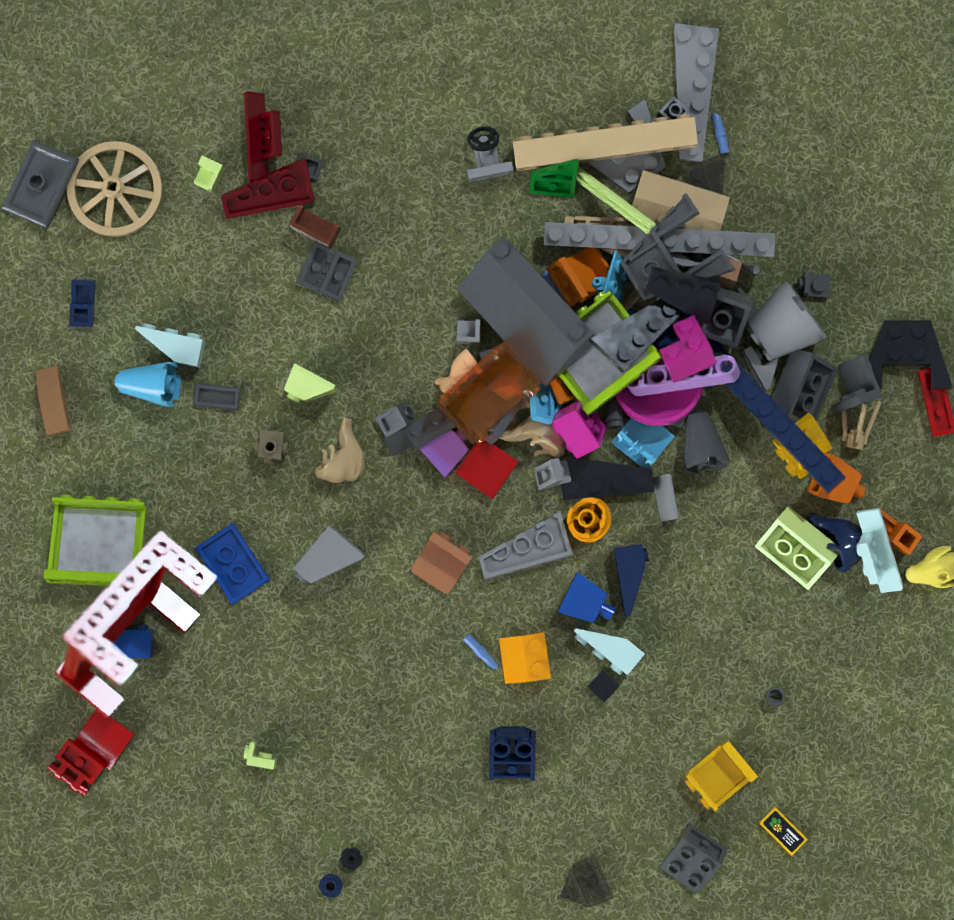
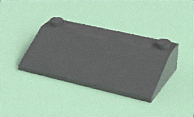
M505 236L484 254L457 288L546 387L593 346L589 340L595 334Z

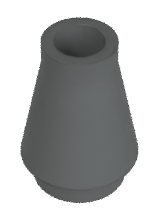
M615 396L606 403L604 424H606V429L609 430L622 429L626 422L624 411L618 405Z

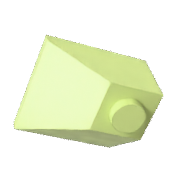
M294 364L284 390L288 392V398L299 403L300 400L308 402L337 393L338 387L303 367Z

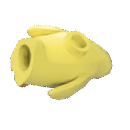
M951 546L937 547L917 564L908 566L905 572L906 579L910 583L931 585L936 588L954 586V582L951 581L954 579V552L947 553L951 550Z

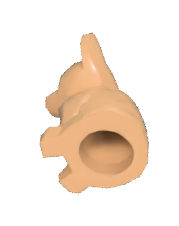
M465 349L455 358L449 376L438 378L434 383L440 385L443 393L456 397L458 395V384L466 381L473 372L480 373L482 370L471 353Z

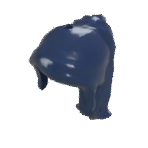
M813 512L810 516H807L811 525L824 535L830 536L831 541L836 544L829 543L827 548H832L839 553L834 560V565L839 572L846 573L860 561L862 556H859L857 553V543H859L863 533L859 525L845 519L821 518Z

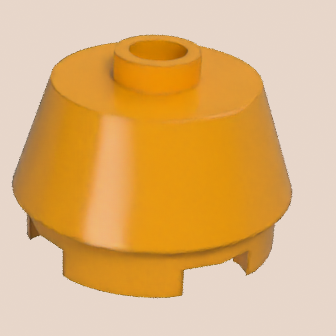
M592 497L583 498L569 509L567 524L571 534L576 539L582 542H594L608 534L611 528V513L608 506L602 500Z

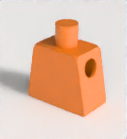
M825 452L826 457L844 474L846 479L829 494L812 479L807 492L821 498L846 504L850 503L853 496L858 499L862 498L865 494V487L859 484L862 477L861 473L839 457Z

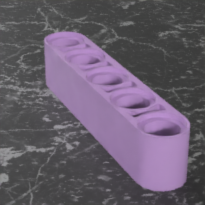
M729 355L715 357L717 364L706 368L710 370L707 375L700 376L702 371H699L674 383L665 364L652 366L636 380L641 379L640 384L633 386V383L636 381L634 380L627 387L633 395L645 396L735 382L739 378L740 369L733 357ZM727 366H733L729 372H723ZM664 376L661 382H655L658 377Z

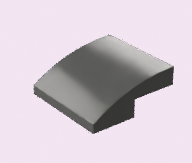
M313 242L296 284L334 300L341 301L357 259Z

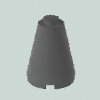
M703 409L693 410L686 417L685 473L698 474L697 470H707V473L726 468L728 466L727 463L730 464V459L709 413L704 412Z

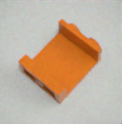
M586 247L581 252L568 258L564 256L558 259L546 270L571 308L598 294L592 286V281L596 277L607 278L610 267L598 248Z

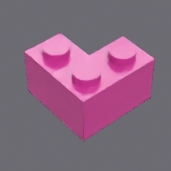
M694 315L673 324L678 342L659 350L665 367L674 383L717 364L712 348Z
M580 401L556 412L552 421L555 432L562 436L567 450L573 453L576 459L599 448L606 431V426L596 411L591 415H587Z

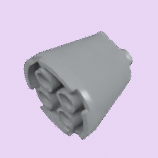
M785 281L774 291L746 324L752 339L758 346H761L763 353L769 361L816 344L827 337L806 304L788 281Z

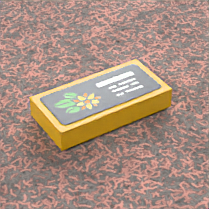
M775 806L758 822L791 856L808 840Z

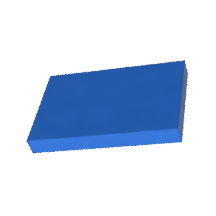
M231 523L195 547L209 571L216 577L215 580L232 605L271 580L234 523Z

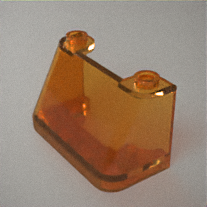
M502 340L435 401V404L472 445L476 442L481 444L489 436L487 431L522 398L527 395L532 398L541 389L539 385L542 382L512 348Z

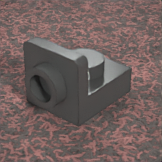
M804 272L802 277L798 278V291H801V297L829 298L831 275Z
M406 402L395 405L375 418L385 437L416 421L412 408Z

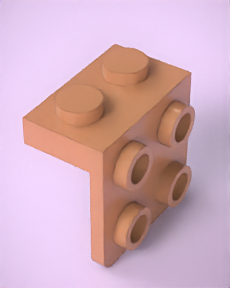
M440 531L439 534L433 532L428 543L411 567V571L444 594H448L473 557L469 555L471 552L469 549L461 544L458 547L450 543L452 538Z

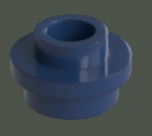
M335 874L325 875L319 884L321 893L326 897L337 896L343 886L342 880ZM328 882H333L335 884V888L333 890H329L326 885Z

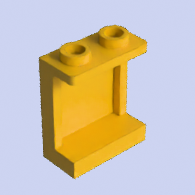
M726 739L684 774L688 778L684 782L692 792L697 790L702 795L699 800L707 810L712 808L716 812L721 804L749 781L753 782L758 776Z

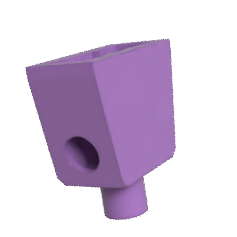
M463 425L455 433L451 429L421 446L420 449L442 476L446 478L468 453L469 449L465 446L464 442L473 433L468 427Z

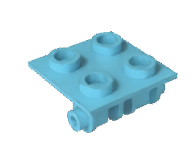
M614 251L607 278H594L592 286L598 294L603 291L605 293L608 291L612 292L619 302L622 303L624 300L625 283L629 281V276L621 265L622 257L617 251Z
M631 418L611 443L640 467L649 468L675 436L663 426H650Z

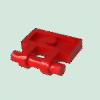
M69 738L55 756L62 764L59 766L52 762L48 770L54 773L53 776L56 779H62L70 785L71 790L74 792L78 791L85 796L90 788L84 785L83 782L86 781L92 785L104 770L106 764ZM69 768L70 770H72L74 773L78 775V777L75 778L74 776L69 774L67 772V769Z

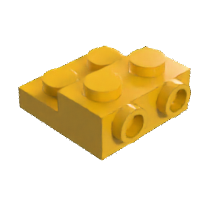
M807 413L795 423L823 453H827L833 448L810 413ZM776 438L772 440L777 447L775 450L776 454L782 461L785 460L787 462L785 468L791 476L797 475L802 479L809 474Z

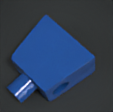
M576 572L558 612L594 623L597 615L610 620L616 608L604 603L608 595L605 591Z

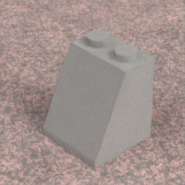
M328 526L293 569L297 572L295 576L301 582L312 584L364 560L367 556L336 529Z

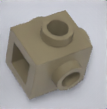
M261 430L260 439H256L255 453H258L259 458H263V463L277 464V460L283 461V456H287L289 443L285 442L286 433ZM274 444V450L269 451V446Z

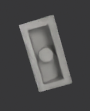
M664 474L653 477L661 522L678 519L679 515L671 475Z

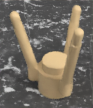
M880 401L876 403L865 432L862 431L867 409L866 403L862 406L857 430L850 429V433H848L846 411L842 412L843 434L841 441H846L845 447L863 450L864 445H867L869 433L881 406Z

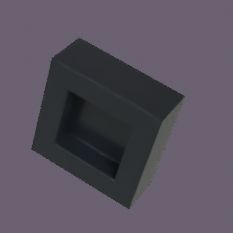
M602 670L587 687L605 702L617 690L619 685Z

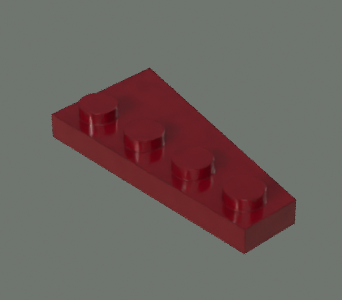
M306 157L222 194L221 200L226 219L315 202Z

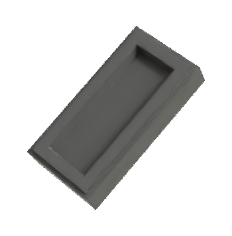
M196 383L193 406L239 411L241 388Z

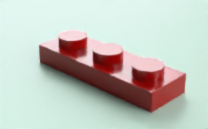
M931 368L918 370V378L932 438L954 433V418L947 390H931Z

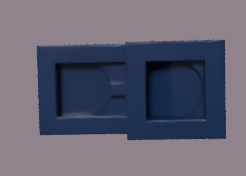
M71 280L70 326H94L96 280Z

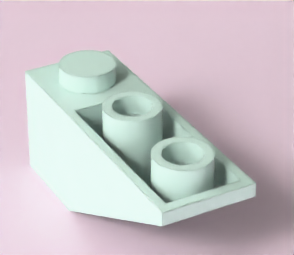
M143 323L142 327H135L140 334L177 364L200 368L205 347V341L200 339L201 335L187 333V336L178 335V330L165 328V331L156 330V326Z
M578 628L573 630L576 633L575 639L584 646L589 643L595 649L592 653L602 661L605 657L611 661L610 667L619 675L623 672L628 675L645 654L626 638Z

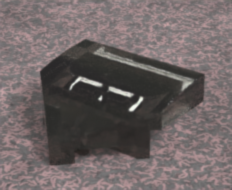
M595 854L572 865L560 897L573 900L586 908L588 906L593 907L614 897Z

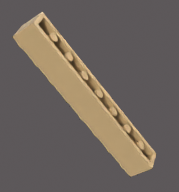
M690 114L677 115V119L667 120V117L655 118L652 123L637 120L632 121L630 126L622 127L621 123L608 125V129L599 130V127L595 126L586 128V132L577 133V130L563 131V135L554 136V133L541 134V138L532 139V136L518 137V141H513L516 169L518 171L533 170L573 159H579V163L699 147L695 117H690Z

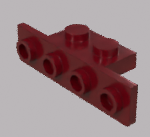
M246 91L244 92L247 162L248 180L251 182L269 174L268 160L282 156L280 111L272 110L265 112L264 93Z

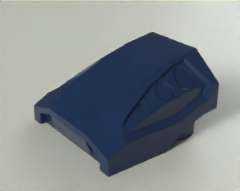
M500 726L490 730L489 780H494V778H524L535 781L536 731L524 726Z

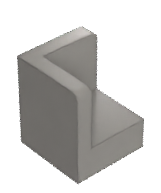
M476 319V321L457 320V344H480V319Z

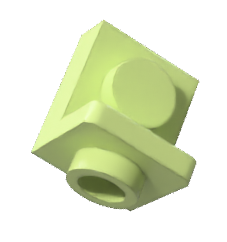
M251 741L250 745H246L244 751V759H247L246 765L273 770L276 768L277 759L272 758L273 754L259 752L258 756L255 755L257 741Z

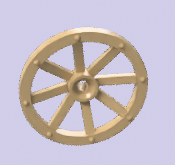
M111 141L91 147L78 158L79 162L67 186V197L74 215L84 226L100 235L120 237L139 231L153 219L161 204L163 184L156 164L143 150L129 143ZM109 151H118L112 176H109L96 157L97 155ZM125 152L135 155L145 163L119 178ZM90 160L103 178V182L78 179L80 172ZM149 170L153 179L154 191L125 186V184ZM112 184H116L115 191L110 190ZM76 186L102 189L99 194L80 208L76 195ZM125 194L152 199L147 211L140 218L125 199ZM108 197L104 226L92 222L85 214ZM115 200L120 202L133 220L132 224L112 228Z

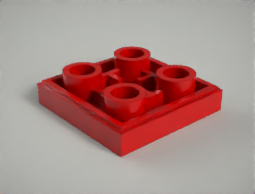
M480 437L455 474L493 499L518 461L494 444L491 445Z

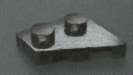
M725 153L684 168L683 171L688 183L722 194Z

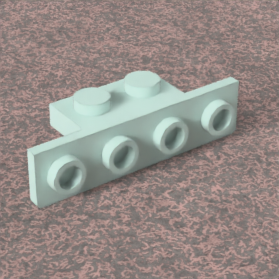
M880 509L857 511L856 514L863 533L859 543H857V553L859 556H862L864 575L868 576L870 585H879L881 593L901 591L903 583Z

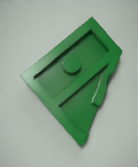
M579 159L532 170L529 193L574 198Z

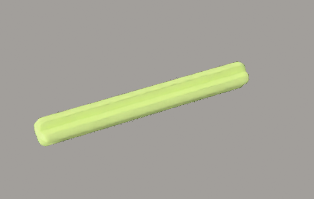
M578 166L576 181L643 232L646 234L651 233L650 230L656 225L655 222Z

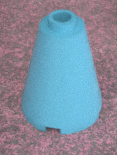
M164 362L121 370L115 377V386L120 393L165 407H174L173 401L179 399L181 389V375L176 373V368L179 369V366L176 362Z

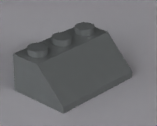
M720 287L709 326L697 320L705 337L737 348L755 298ZM683 312L672 323V326L673 324L678 323L691 316Z
M803 350L792 352L787 358L772 399L794 423L807 413H810L817 422L838 368L814 353Z

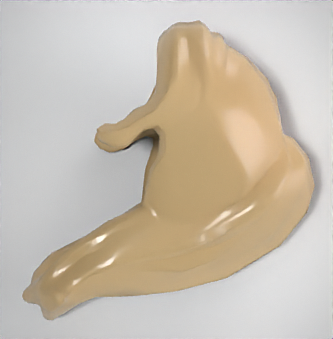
M531 415L511 430H505L499 438L510 442L524 441L531 438V446L539 444L543 447V450H537L534 453L535 457L540 454H550L555 458H559L565 453V441L561 435L555 432L553 425L531 420Z
M344 417L339 431L340 449L335 453L334 446L329 445V459H327V451L322 449L323 462L315 470L317 478L332 483L358 480L365 468L364 453L352 431V419Z

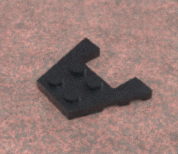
M884 320L870 358L872 370L879 388L882 389L883 366H931V390H952V383L931 320Z

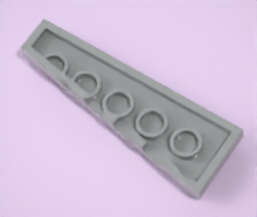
M675 23L674 44L677 100L690 110L688 113L690 117H695L699 145V147L679 150V160L702 163L719 29Z

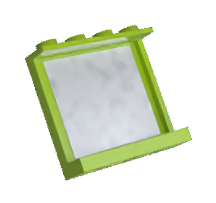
M605 291L601 292L593 299L595 303L590 307L584 306L576 312L577 316L589 327L595 336L630 316L610 291L607 293ZM651 344L622 374L602 353L592 346L559 376L578 401H580L586 414L591 415L660 361L662 356L655 346Z
M59 495V498L52 497L55 506L48 569H44L43 578L48 583L110 586L143 550L147 506L144 502H141L142 500L136 498H129L128 501H119L115 497H105V500H96V497L82 496V499H75L71 495Z

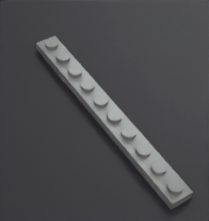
M545 222L544 245L633 250L650 233L646 234L634 226ZM676 229L661 239L669 252L714 254L722 249L726 255L774 257L775 249L774 233Z

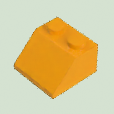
M544 632L499 638L505 684L551 679Z

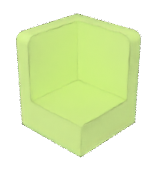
M201 156L198 163L200 169L194 184L214 193L225 168L222 164Z

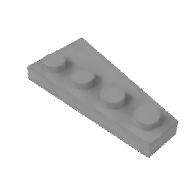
M561 511L545 521H541L531 529L518 534L508 542L502 543L479 556L484 579L488 580L573 556Z

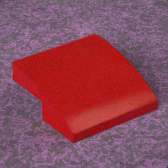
M96 709L75 739V742L105 763V768L110 771L135 733L112 716L107 718Z

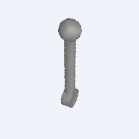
M727 255L728 257H730V258L733 259V260L742 262V261H740V260H738V259H736V258H734V257H732V256H730V255ZM742 262L741 266L750 270L753 275L759 273L758 266H750Z

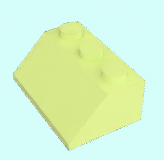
M787 506L755 545L758 550L807 590L810 589L839 554L834 549L827 548L829 543L836 545L789 506Z

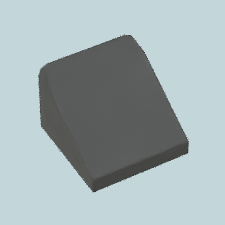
M298 153L296 161L306 157L310 179L317 182L323 160L306 153Z

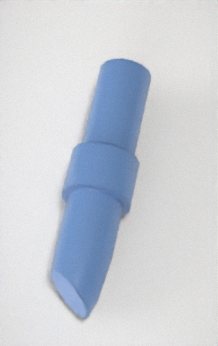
M712 112L714 134L718 141L721 155L730 153L721 117Z
M470 634L463 639L479 659L481 658L492 669L498 668V664L487 652V649L480 645Z

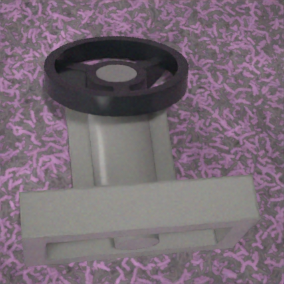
M478 127L468 135V145L474 150L477 168L467 170L469 183L513 174L512 161L499 163L496 148L499 143V133L492 127ZM479 131L491 132L488 135L482 134L478 137L474 136ZM496 135V137H497L496 140H495V141H491V140L493 139V137Z

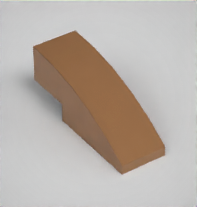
M58 366L35 371L46 435L51 437L72 431L67 411L68 405Z

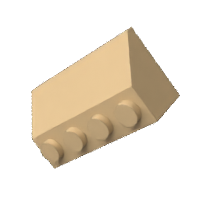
M643 170L632 206L658 225L664 219L666 213L673 206L675 207L683 198L682 196L687 193L700 214L677 229L720 231L730 197Z

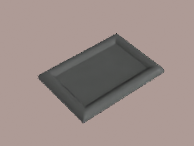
M32 140L1 209L48 229L79 159Z

